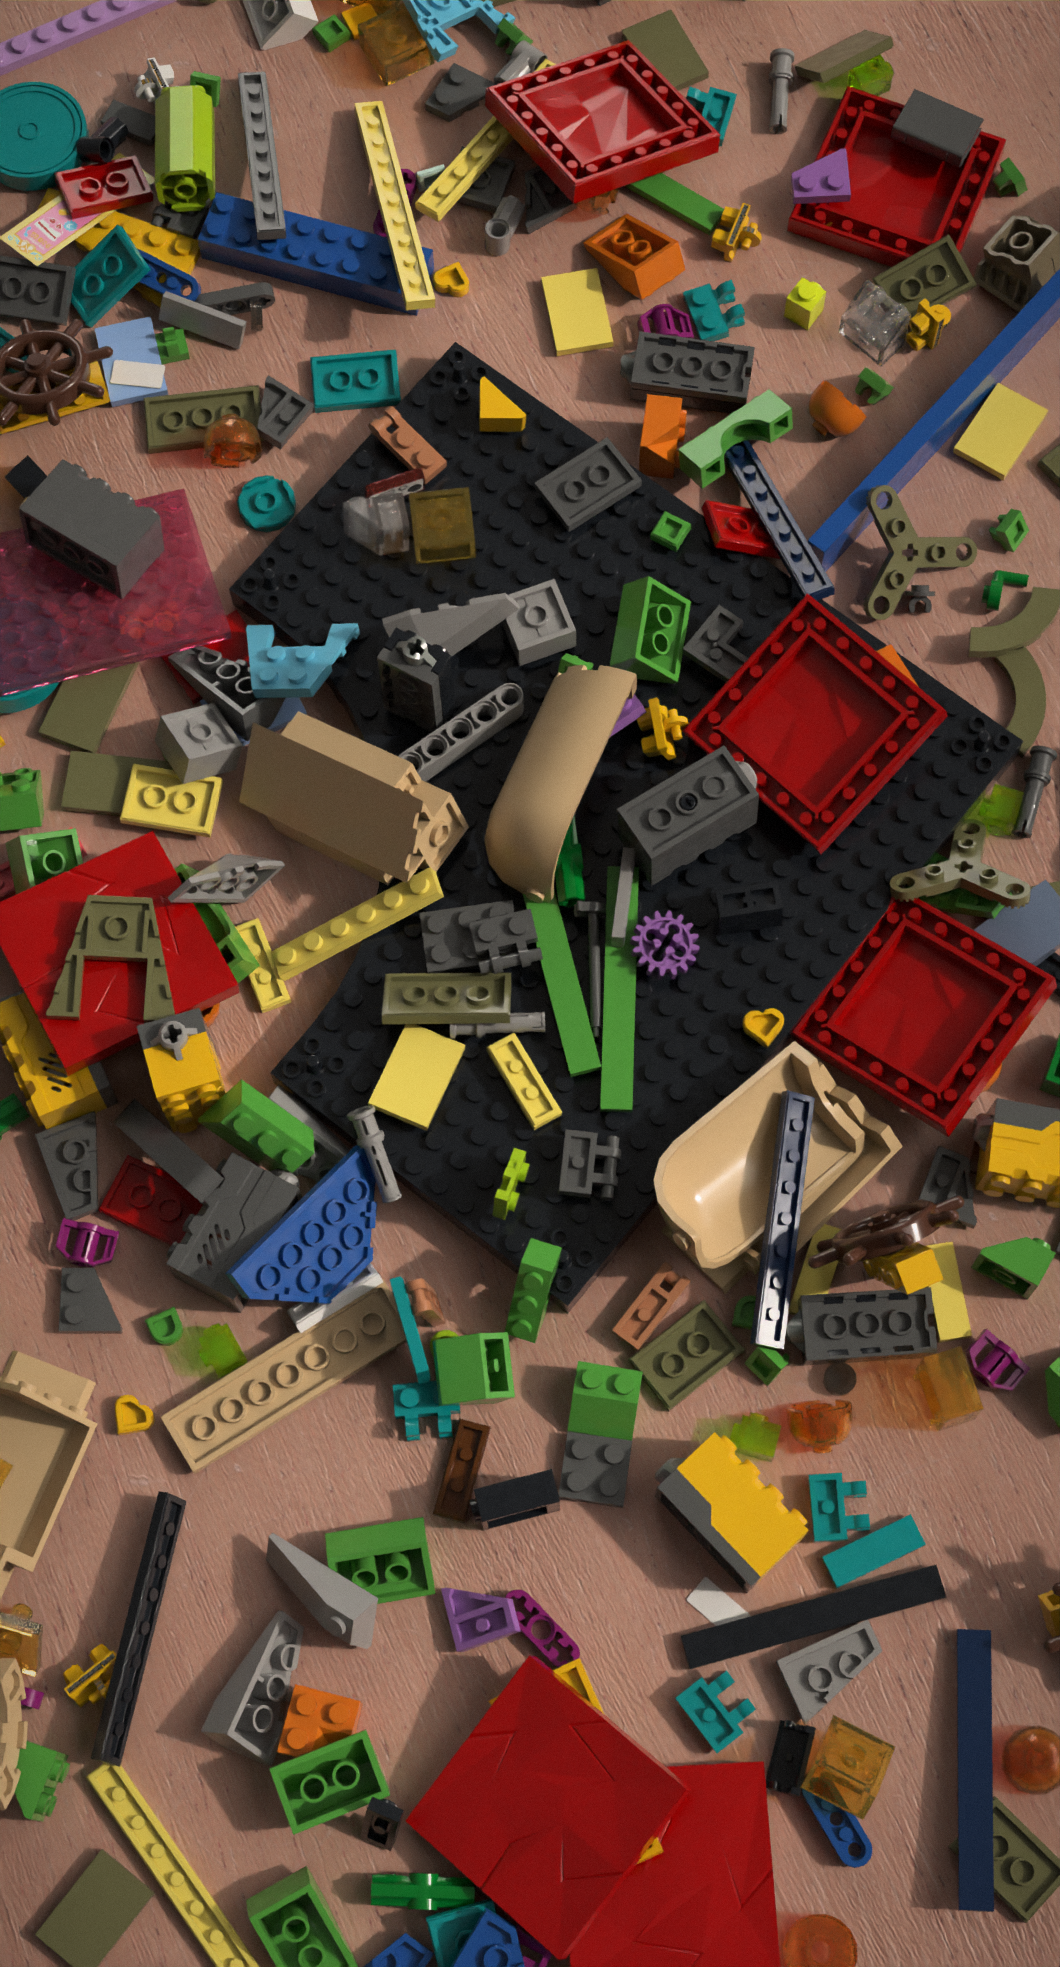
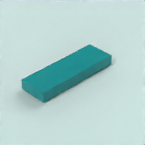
M910 1514L823 1556L821 1559L837 1589L925 1546L926 1543Z

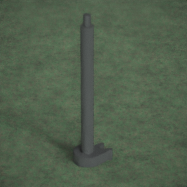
M577 901V904H574V917H588L590 1019L593 1037H600L599 1028H602L599 917L606 914V904L602 902Z

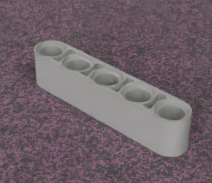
M514 683L501 685L402 752L398 757L411 762L417 767L416 771L421 780L426 782L517 720L524 712V699L521 687ZM507 699H514L517 701L513 705H507L503 703ZM486 715L492 717V719L487 722L479 720L480 717ZM459 732H464L467 734V736L462 739L454 737V735ZM434 749H439L443 751L438 756H433L429 754V752Z

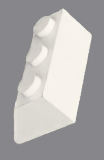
M242 0L262 50L301 40L319 22L311 0Z

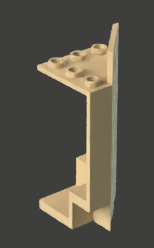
M299 711L287 723L281 735L254 722L252 724L239 803L266 815L277 832L367 876L389 885L394 877L408 883L418 867L423 870L431 867L437 872L469 828L451 793L421 780L414 765L403 758Z
M14 1350L0 1377V1600L15 1566L33 1572L97 1426V1423L86 1418L88 1412L84 1411L95 1387V1382Z

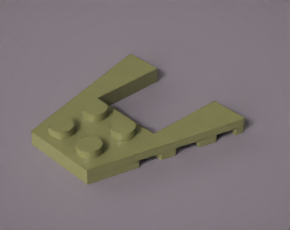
M88 895L75 930L74 940L65 959L63 971L60 978H58L52 1002L46 1012L47 1019L80 1020L84 959L147 962L144 1023L175 1015L152 898Z

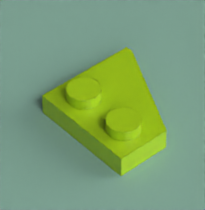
M517 1148L513 1149L503 1174L501 1187L497 1189L494 1198V1217L505 1220L508 1210L514 1212L520 1193L515 1192L518 1181H525L530 1164L525 1163L526 1151Z

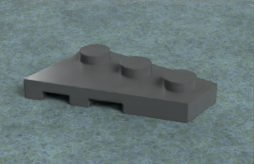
M93 1111L35 1134L65 1217L73 1221L98 1212L97 1121L96 1113Z

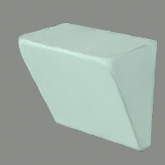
M444 164L415 173L419 192L426 191L445 170Z

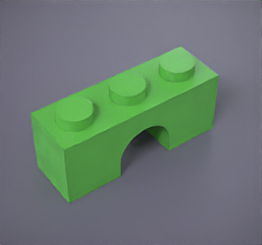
M533 1238L530 1239L520 1264L505 1327V1332H508V1335L529 1342H536L545 1319L550 1299L549 1290L557 1270L562 1247Z

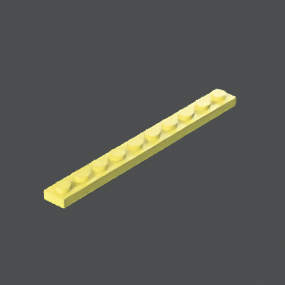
M383 102L355 103V116L405 309L435 308L434 292Z

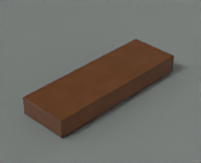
M459 1418L434 1507V1516L465 1524L470 1500L473 1496L489 1438L490 1426Z

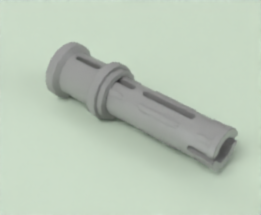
M778 48L770 53L772 71L769 74V82L772 85L769 130L774 134L776 126H778L777 134H783L787 131L789 86L794 78L791 72V64L794 62L795 54L786 48Z
M545 1012L510 1013V1023L450 1024V1039H455L456 1035H476L477 1038H482V1036H485V1033L545 1032Z
M368 1105L351 1111L347 1114L349 1121L353 1122L358 1135L357 1145L365 1150L381 1193L383 1203H390L400 1199L402 1194L398 1188L382 1143L385 1135L383 1130H379L374 1117L375 1107L374 1105Z

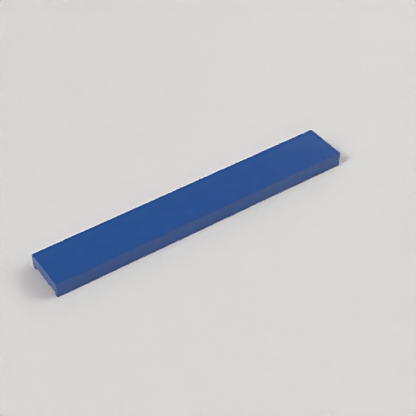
M1060 269L809 538L808 543L811 545L825 572L874 520L866 505L868 491L877 485H887L892 487L898 494L989 396L997 383H1001L1060 319ZM880 492L876 498V504L880 509L886 507L889 500L884 492Z

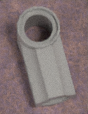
M520 41L512 52L511 60L494 77V83L500 84L534 72L545 59H548L547 55L527 41Z
M511 195L503 197L493 218L486 223L485 249L491 255H504L510 248V240L525 212V205L520 202L519 198Z

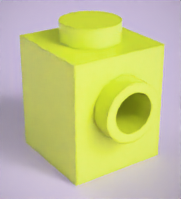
M802 277L786 298L784 317L809 330L824 309L826 291L818 283L810 282Z

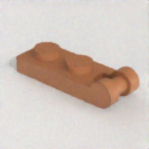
M389 406L379 420L374 419L368 424L370 431L419 479H423L425 485L447 467V461L401 417L400 413L393 406ZM390 425L397 429L392 434L386 430Z
M666 1261L612 1330L614 1335L637 1352L691 1283V1280L685 1275L681 1277L673 1271L674 1267ZM664 1281L673 1286L669 1293L660 1287Z
M423 1278L407 1282L405 1286L407 1293L412 1295L413 1305L411 1307L414 1316H421L423 1321L427 1320L433 1327L445 1324L437 1292Z

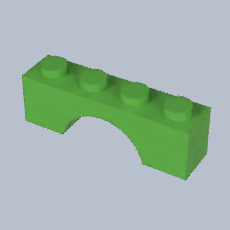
M768 389L679 448L680 470L703 489L725 474L724 455L730 447L746 440H761L772 443L793 429L792 408Z
M180 864L175 869L182 884L188 878L200 872L185 864ZM194 903L231 972L239 983L260 966L220 903Z

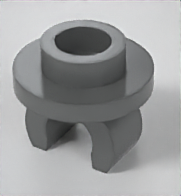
M911 585V591H905V596H913L908 602L909 612H914L915 603L921 600L925 603V612L930 613L932 604L927 596H935V591H929V585Z

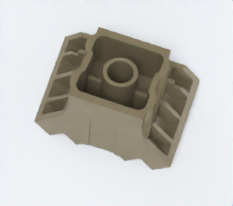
M1012 215L983 247L985 257L977 265L973 277L974 280L988 292L1020 312L1060 269L1059 231L1054 230L1050 225H1042L1030 216L1017 217Z

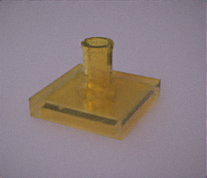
M18 1603L13 1606L11 1614L0 1612V1658H16L21 1673L36 1677L41 1666L43 1625L29 1621L33 1616V1611L27 1605Z

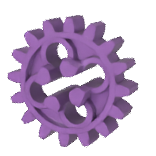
M669 910L665 917H661L659 911H655L653 920L645 916L641 921L643 926L636 925L633 932L638 936H632L630 944L637 947L632 950L631 956L640 957L636 965L638 968L644 965L648 967L646 975L649 976L653 971H656L659 980H662L665 973H668L671 979H675L677 970L684 975L688 970L687 964H694L696 958L692 954H697L700 946L693 943L697 941L699 936L695 933L690 934L689 931L693 926L692 923L686 925L681 923L683 915L680 914L677 919H673L672 912ZM668 929H675L677 934H674L668 947L665 949L661 962L654 961L652 956L656 955L669 932ZM651 933L655 935V939L652 941L648 940L646 934ZM677 949L683 952L682 957L674 954Z

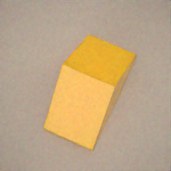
M485 376L482 377L479 385V431L521 432L525 429L526 414Z

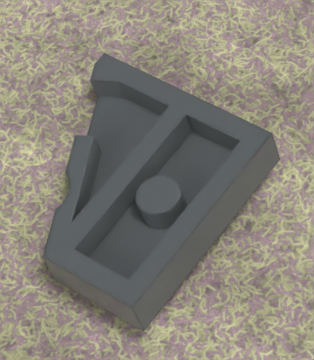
M453 63L425 103L426 111L451 122L460 117L463 112L478 107L479 101L485 98L486 88L497 84Z
M268 375L265 381L257 435L281 450L314 411V404Z
M938 1146L918 1200L924 1199L938 1204L954 1196H961L964 1199V1206L955 1210L959 1214L957 1223L974 1229L977 1217L974 1214L973 1207L974 1194L969 1176L971 1172L969 1157Z

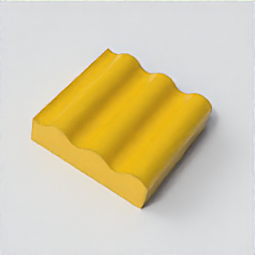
M370 2L341 12L342 19L354 40L382 30V23Z

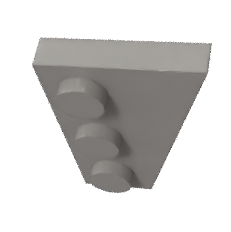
M868 1619L776 1661L804 1725L882 1652Z

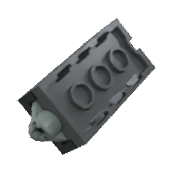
M640 331L637 349L621 357L620 375L631 384L630 400L646 402L647 394L683 398L682 407L730 414L747 404L755 347Z
M396 627L377 657L384 709L405 720L408 718L416 722L417 726L432 733L446 723L455 708L451 655L444 647L438 644L430 645L426 643L422 637L413 631H403Z
M931 1287L920 1289L908 1295L896 1289L801 1295L798 1299V1312L787 1324L785 1337L791 1344L802 1351L803 1366L932 1358L937 1353L935 1326L928 1327V1319L934 1313Z

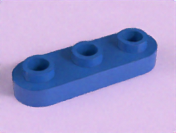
M137 249L151 269L138 283L161 295H164L165 291L191 301H195L198 295L201 294L200 284L194 277ZM167 275L166 281L159 283L160 276ZM186 288H191V293L184 296L183 291Z
M822 1770L808 1773L803 1779L802 1796L843 1864L852 1868L864 1866L871 1859L872 1844L830 1774ZM814 1782L822 1783L824 1791L821 1795H816L812 1792L811 1787ZM833 1812L839 1813L842 1817V1822L838 1826H834L830 1822V1815ZM851 1843H856L860 1847V1853L856 1857L848 1853V1846Z

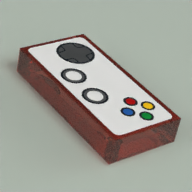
M416 468L366 485L365 500L368 508L424 490L425 476L422 469Z

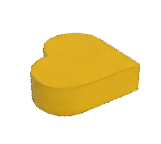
M459 261L434 273L433 286L436 291L440 293L449 292L452 296L458 298L465 296L469 292V280Z
M775 1008L766 1009L763 1013L753 1010L744 1016L742 1027L747 1035L765 1048H768L782 1030L784 1016Z
M123 1395L117 1399L115 1403V1417L119 1436L143 1432L153 1426L155 1415L148 1406L140 1405V1402L132 1395Z

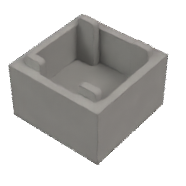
M555 579L509 594L519 604V609L501 621L519 666L576 646V629Z
M215 703L161 716L155 737L156 744L182 784L236 770L243 746Z

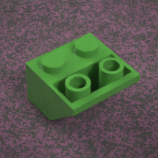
M21 768L14 771V773L2 774L0 772V831L41 827L44 817L41 771Z
M508 1332L477 1333L432 1341L439 1406L496 1404L515 1397Z
M27 1741L26 1749H20L16 1769L21 1771V1775L14 1793L24 1817L43 1822L45 1816L50 1817L55 1808L57 1797L54 1796V1792L58 1782L63 1783L68 1774L70 1763L66 1761L69 1755L31 1741Z

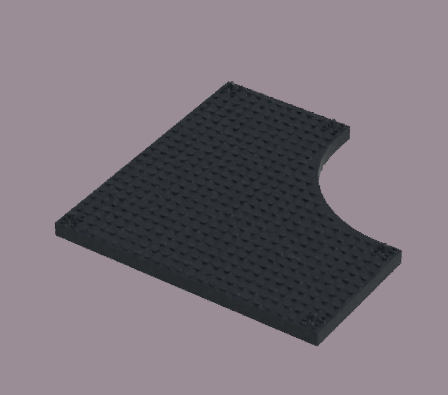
M457 342L444 353L395 407L401 417L447 461V467L426 485L423 483L422 490L370 507V496L419 480L411 470L371 433L229 588L233 605L258 624L273 625L276 633L275 636L288 647H301L304 645L324 646L332 624L358 623L360 629L359 637L356 640L351 639L345 647L346 654L336 659L331 666L333 671L324 682L330 686L339 703L343 705L349 714V718L360 739L396 756H399L431 732L417 726L416 722L408 718L405 720L384 709L377 661L378 655L389 639L383 625V618L420 608L421 613L439 610L438 605L448 603L449 606H465L466 601L469 599L501 593L509 595L555 579L576 629L575 647L521 666L518 664L501 622L451 657L455 708L446 723L506 683H514L521 687L524 699V712L517 720L426 781L451 793L469 826L436 872L444 897L362 940L357 955L334 996L307 1031L270 1072L274 1084L277 1086L278 1084L302 1101L321 1121L353 1146L357 1145L358 1135L353 1122L348 1120L347 1114L355 1109L368 1106L372 1093L405 1027V1024H382L385 974L427 973L420 913L513 900L514 912L526 910L523 894L504 883L489 864L485 846V833L491 810L548 689L558 673L561 658L566 653L572 656L576 655L583 661L592 662L594 664L592 670H598L600 665L610 667L623 585L647 576L691 601L684 646L718 605L744 621L742 629L728 645L748 658L803 599L792 578L760 555L716 548L703 515L632 465L630 466L642 480V486L568 532L535 490L534 483L599 442ZM485 376L526 414L525 429L521 432L479 431V385L482 377ZM390 425L386 430L392 434L397 429ZM665 511L691 524V530L677 552L650 539L651 532ZM817 600V602L875 651L888 646L824 600ZM898 652L897 654L918 687L946 710L948 716L873 797L870 805H866L822 854H819L764 804L758 801L756 824L739 834L731 835L721 845L712 850H706L696 860L687 865H681L656 884L651 886L639 868L637 925L643 926L641 921L645 916L653 920L655 911H659L661 917H665L669 910L672 912L673 919H677L681 914L683 915L682 924H693L689 932L690 934H698L699 937L693 944L700 946L697 954H692L696 958L694 964H687L688 970L684 975L677 970L675 979H671L669 974L665 973L662 980H659L656 971H653L648 976L646 975L648 969L646 965L639 968L636 966L632 1113L600 1112L606 914L599 917L602 1028H599L600 1037H594L601 1070L570 1077L540 960L531 962V966L522 968L521 965L505 968L503 969L504 972H502L511 973V1013L545 1012V1032H519L515 1034L561 1109V1116L533 1130L486 1051L488 1046L512 1033H485V1036H482V1038H477L476 1035H456L455 1039H452L465 1044V1050L427 1131L378 1110L373 1113L379 1130L384 1132L385 1136L382 1143L395 1179L516 1274L519 1272L522 1258L531 1238L562 1247L557 1270L549 1290V1300L567 1314L658 1203L653 1179L659 1158L676 1138L778 1054L791 1038L790 1033L887 911L892 898L890 894L891 878L900 873L926 867L933 857L940 853L953 837L956 828L969 817L1018 756L1023 740ZM682 655L678 683L672 684L637 679L635 695L644 708L649 707L648 700L657 697L661 706H666L668 711L677 709L678 716H685L688 719V723H690L725 685V682L685 655ZM507 699L503 703L507 705H513L517 701L514 699ZM488 715L479 718V720L483 722H487L492 719V717ZM637 719L608 739L574 814L578 843L581 844L584 868L582 878L584 881L585 902H602L607 904L608 866L621 867L622 852L625 846L618 838L617 809L707 756L685 736L683 731L681 732L682 739L673 740L676 758L667 760L663 755L648 757L643 752L641 740L642 738L655 735L654 728L642 731L639 728ZM459 732L454 735V737L458 739H462L467 736V734L464 732ZM439 749L431 750L429 754L433 756H438L443 751ZM418 867L413 876L423 871V869ZM395 877L389 885L379 881L377 895L402 881ZM554 877V891L558 902L556 878ZM778 881L783 904V926L720 934L719 915L716 912V890ZM902 884V887H901V888H909V887L907 886V884H906L905 887H904V885ZM559 906L591 1026L588 917L575 918L574 907ZM668 929L669 932L656 955L652 956L654 961L661 962L665 949L668 947L674 934H677L675 929ZM651 933L646 934L648 940L652 941L655 939V935ZM535 942L526 944L528 950L537 948ZM679 949L674 953L678 957L683 956V952ZM639 956L636 958V965L640 959ZM480 969L452 973H481ZM775 1008L783 1014L784 1026L769 1047L765 1048L744 1032L742 1027L743 1018L748 1012L753 1010L763 1013L766 1009ZM416 1024L450 1038V1024ZM566 1129L598 1133L596 1145L606 1146L607 1136H617L620 1138L621 1160L617 1162L616 1176L619 1178L618 1188L614 1189L612 1201L600 1199L601 1188L598 1186H592L591 1198L558 1194ZM517 1148L526 1151L525 1163L530 1164L525 1181H518L515 1192L520 1193L514 1212L508 1210L506 1218L503 1220L493 1216L494 1198L497 1189L501 1187L503 1174L513 1149ZM595 1158L593 1173L603 1174L604 1160Z

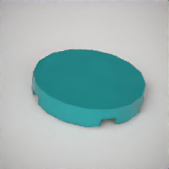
M268 475L255 477L247 482L237 500L241 519L250 528L261 532L277 531L286 526L294 517L297 506L294 491L290 485L282 479H275L274 476Z

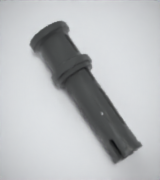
M1031 747L1030 754L1032 758L1029 769L1024 771L1023 775L1026 786L1015 825L1012 829V833L1015 836L1019 837L1023 825L1025 827L1022 838H1031L1032 829L1043 788L1051 781L1049 772L1052 762L1057 759L1058 755L1055 750L1049 747Z

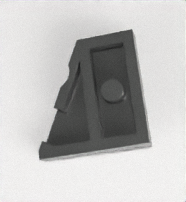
M539 165L525 172V226L529 234L577 208L576 203L573 204Z
M62 1268L59 1332L61 1334L123 1333V1328L118 1321L95 1268Z

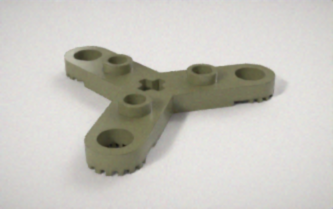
M877 485L868 491L866 505L874 518V523L889 554L873 581V586L867 597L864 598L863 606L869 618L885 620L894 612L917 568L967 567L976 559L977 546L968 537H918L896 491L887 485ZM880 492L886 493L887 499H889L887 501L888 504L883 509H880L876 504V498ZM963 543L966 545L968 553H966L965 559L959 560L956 556V549ZM907 547L913 549V554L909 555L908 558L907 556H902V550L907 549ZM882 597L884 602H886L884 610L876 613L873 607L876 598Z
M974 819L964 820L956 828L949 860L897 874L890 880L891 897H895V900L900 899V902H903V900L909 902V899L914 901V898L917 899L920 896L925 895L929 897L962 887L990 901L996 900L1001 905H1005L1006 908L1011 906V909H1014V907L1019 909L1020 906L1025 907V904H1029L1031 888L1028 883L982 863L986 840V826L981 821ZM969 830H970V833H972V830H973V833H975V834H966V833H968ZM902 884L904 885V887H905L906 884H907V886L910 887V888H901V887H902ZM1013 891H1015V893L1019 891V895H1010V892L1012 894Z

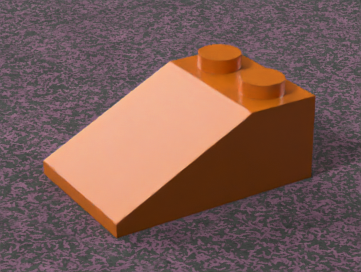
M627 213L583 242L587 251L623 289L641 300L650 296L654 291L667 282L672 281L686 270L677 240Z

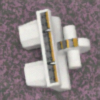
M148 58L146 61L148 69L137 78L138 83L134 87V92L137 98L147 99L148 102H154L155 104V100L161 96V90L169 87L168 84H173L174 71L171 65H158L155 58Z

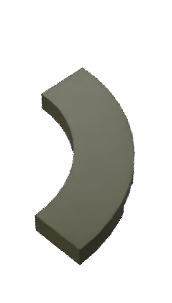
M1033 587L1027 606L1013 619L990 627H971L968 657L987 658L1003 656L1008 651L1020 647L1025 648L1034 643L1050 624L1052 625L1060 606V589Z
M1026 647L1008 651L1006 655L997 656L994 660L1005 672L1012 690H1014V713L1006 729L1023 740L1018 754L1021 758L1026 755L1036 741L1046 710V691L1043 677L1036 661Z

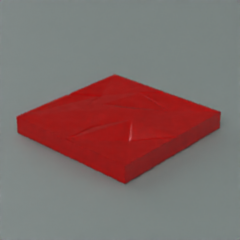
M629 40L486 88L485 107L523 149L530 154L532 159L573 204L634 183L645 177H650L718 153L720 134Z
M847 86L814 162L846 148L851 189L850 202L795 204L789 217L787 231L890 267L895 266L948 234L961 255L1002 157L1007 139L981 131L962 166L958 168L891 138L892 128L905 105ZM830 222H833V224H832L831 226H827V225H826V224H828V223H830Z
M807 593L685 727L683 733L707 755L725 746L735 761L748 763L757 776L756 791L759 794V801L819 854H822L948 715L941 705Z
M153 831L0 902V950L67 1076L141 1041L137 1026L145 1024L143 1017L147 962L84 959L80 1020L47 1019L46 1012L52 1002L58 978H60L63 971L65 959L74 940L75 930L88 895L152 898L175 1015L197 1008L203 1011L239 993V984L194 903L170 902L168 899L182 885V882Z
M894 897L891 898L885 914L790 1034L793 1041H796L809 1052L949 1137L1054 992L1057 984L1054 976L919 898H914V901L909 899V902H906V900L900 902V899L895 900Z
M529 1655L405 1821L558 1960H562L568 1957L692 1789L538 1657Z
M764 1761L666 1766L692 1790L657 1836L664 1852L635 1865L571 1951L570 1967H781Z

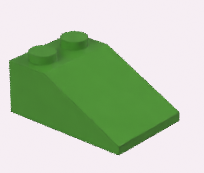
M307 1866L246 1900L248 1918L276 1967H358L323 1893Z

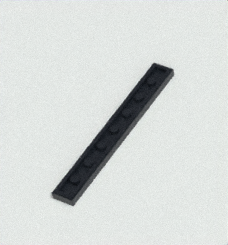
M158 1491L90 1758L120 1767L186 1506V1500L168 1492Z
M932 1565L682 1635L680 1638L689 1669L692 1670L859 1623L867 1619L870 1620L946 1598L937 1565Z

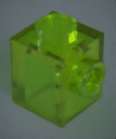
M881 54L850 69L847 83L850 87L879 96L890 91L894 71L888 61L885 62Z
M994 784L989 799L983 798L978 813L979 816H983L982 823L985 824L989 833L997 836L1011 835L1024 792Z
M220 1323L210 1326L203 1331L204 1336L198 1339L203 1347L197 1350L206 1368L213 1365L220 1378L248 1363L227 1323L222 1326Z
M750 1413L749 1417L743 1415L740 1424L734 1422L730 1440L737 1447L735 1453L772 1462L781 1425L768 1422L769 1418L761 1414Z

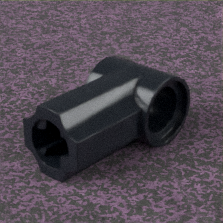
M110 117L91 136L81 137L77 144L79 159L87 163L111 162L114 158L115 149L126 140V135L129 133L127 125L120 121L118 117Z

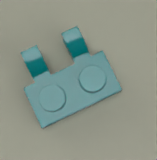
M689 87L686 97L687 101L696 110L703 109L702 116L720 134L719 146L722 147L737 94L710 87L709 92L705 93L699 89Z
M732 280L721 283L715 290H712L709 283L683 292L684 302L700 340L717 341L729 337V328L745 325L743 318L745 312L742 304L732 306L724 314H722L719 307L720 304L735 301V287Z
M430 1381L421 1385L418 1382L393 1385L395 1418L405 1419L407 1442L420 1441L418 1417L438 1416L440 1439L453 1437L451 1414L461 1413L460 1405L439 1406L436 1381Z
M842 1473L809 1475L814 1543L847 1541V1531L870 1530L869 1514L846 1516L844 1497H866V1480L842 1482Z
M727 1670L709 1685L701 1677L676 1697V1700L716 1753H719L744 1733L738 1723L756 1710L747 1698L729 1713L717 1698L720 1693L735 1683Z

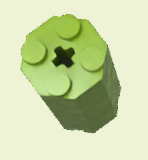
M199 85L165 87L161 90V96L155 100V187L158 201L164 205L165 201L171 204V209L177 212L201 211L209 198L210 202L215 198L214 108L212 97L206 94L205 89Z

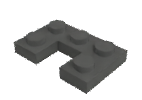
M718 605L684 646L683 655L726 683L748 659V657L728 645L742 629L744 621Z

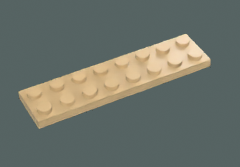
M382 1279L383 1283L302 1333L299 1331L160 1417L194 1474L406 1342L394 1296L384 1279Z

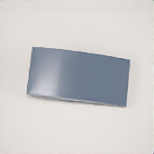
M1045 879L1031 889V898L1028 905L1025 904V907L1020 906L1019 909L1017 907L1011 909V906L1008 908L1004 907L994 919L989 918L975 928L974 931L1029 963L1038 966L1060 948V896Z

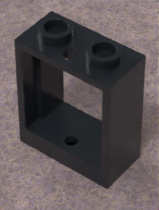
M552 1469L474 1489L476 1498L470 1500L475 1524L482 1522L484 1530L560 1511V1499Z

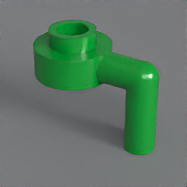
M1001 570L994 571L991 585H984L981 603H987V610L998 611L1003 583L1027 587L1029 575Z

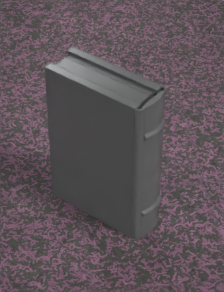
M914 89L892 128L891 138L960 168L982 128L980 126L984 119Z

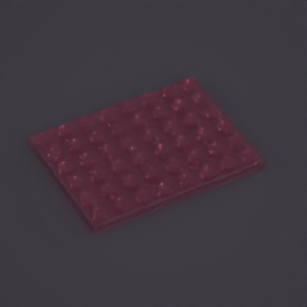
M184 488L134 500L137 507L148 506L159 514L165 550L156 558L123 599L113 595L26 543L23 527L0 533V696L232 638Z

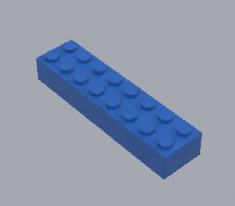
M216 192L198 237L202 259L417 316L419 309H405L387 237L283 210L286 238L257 240L253 202ZM421 246L431 279L434 271L433 249Z

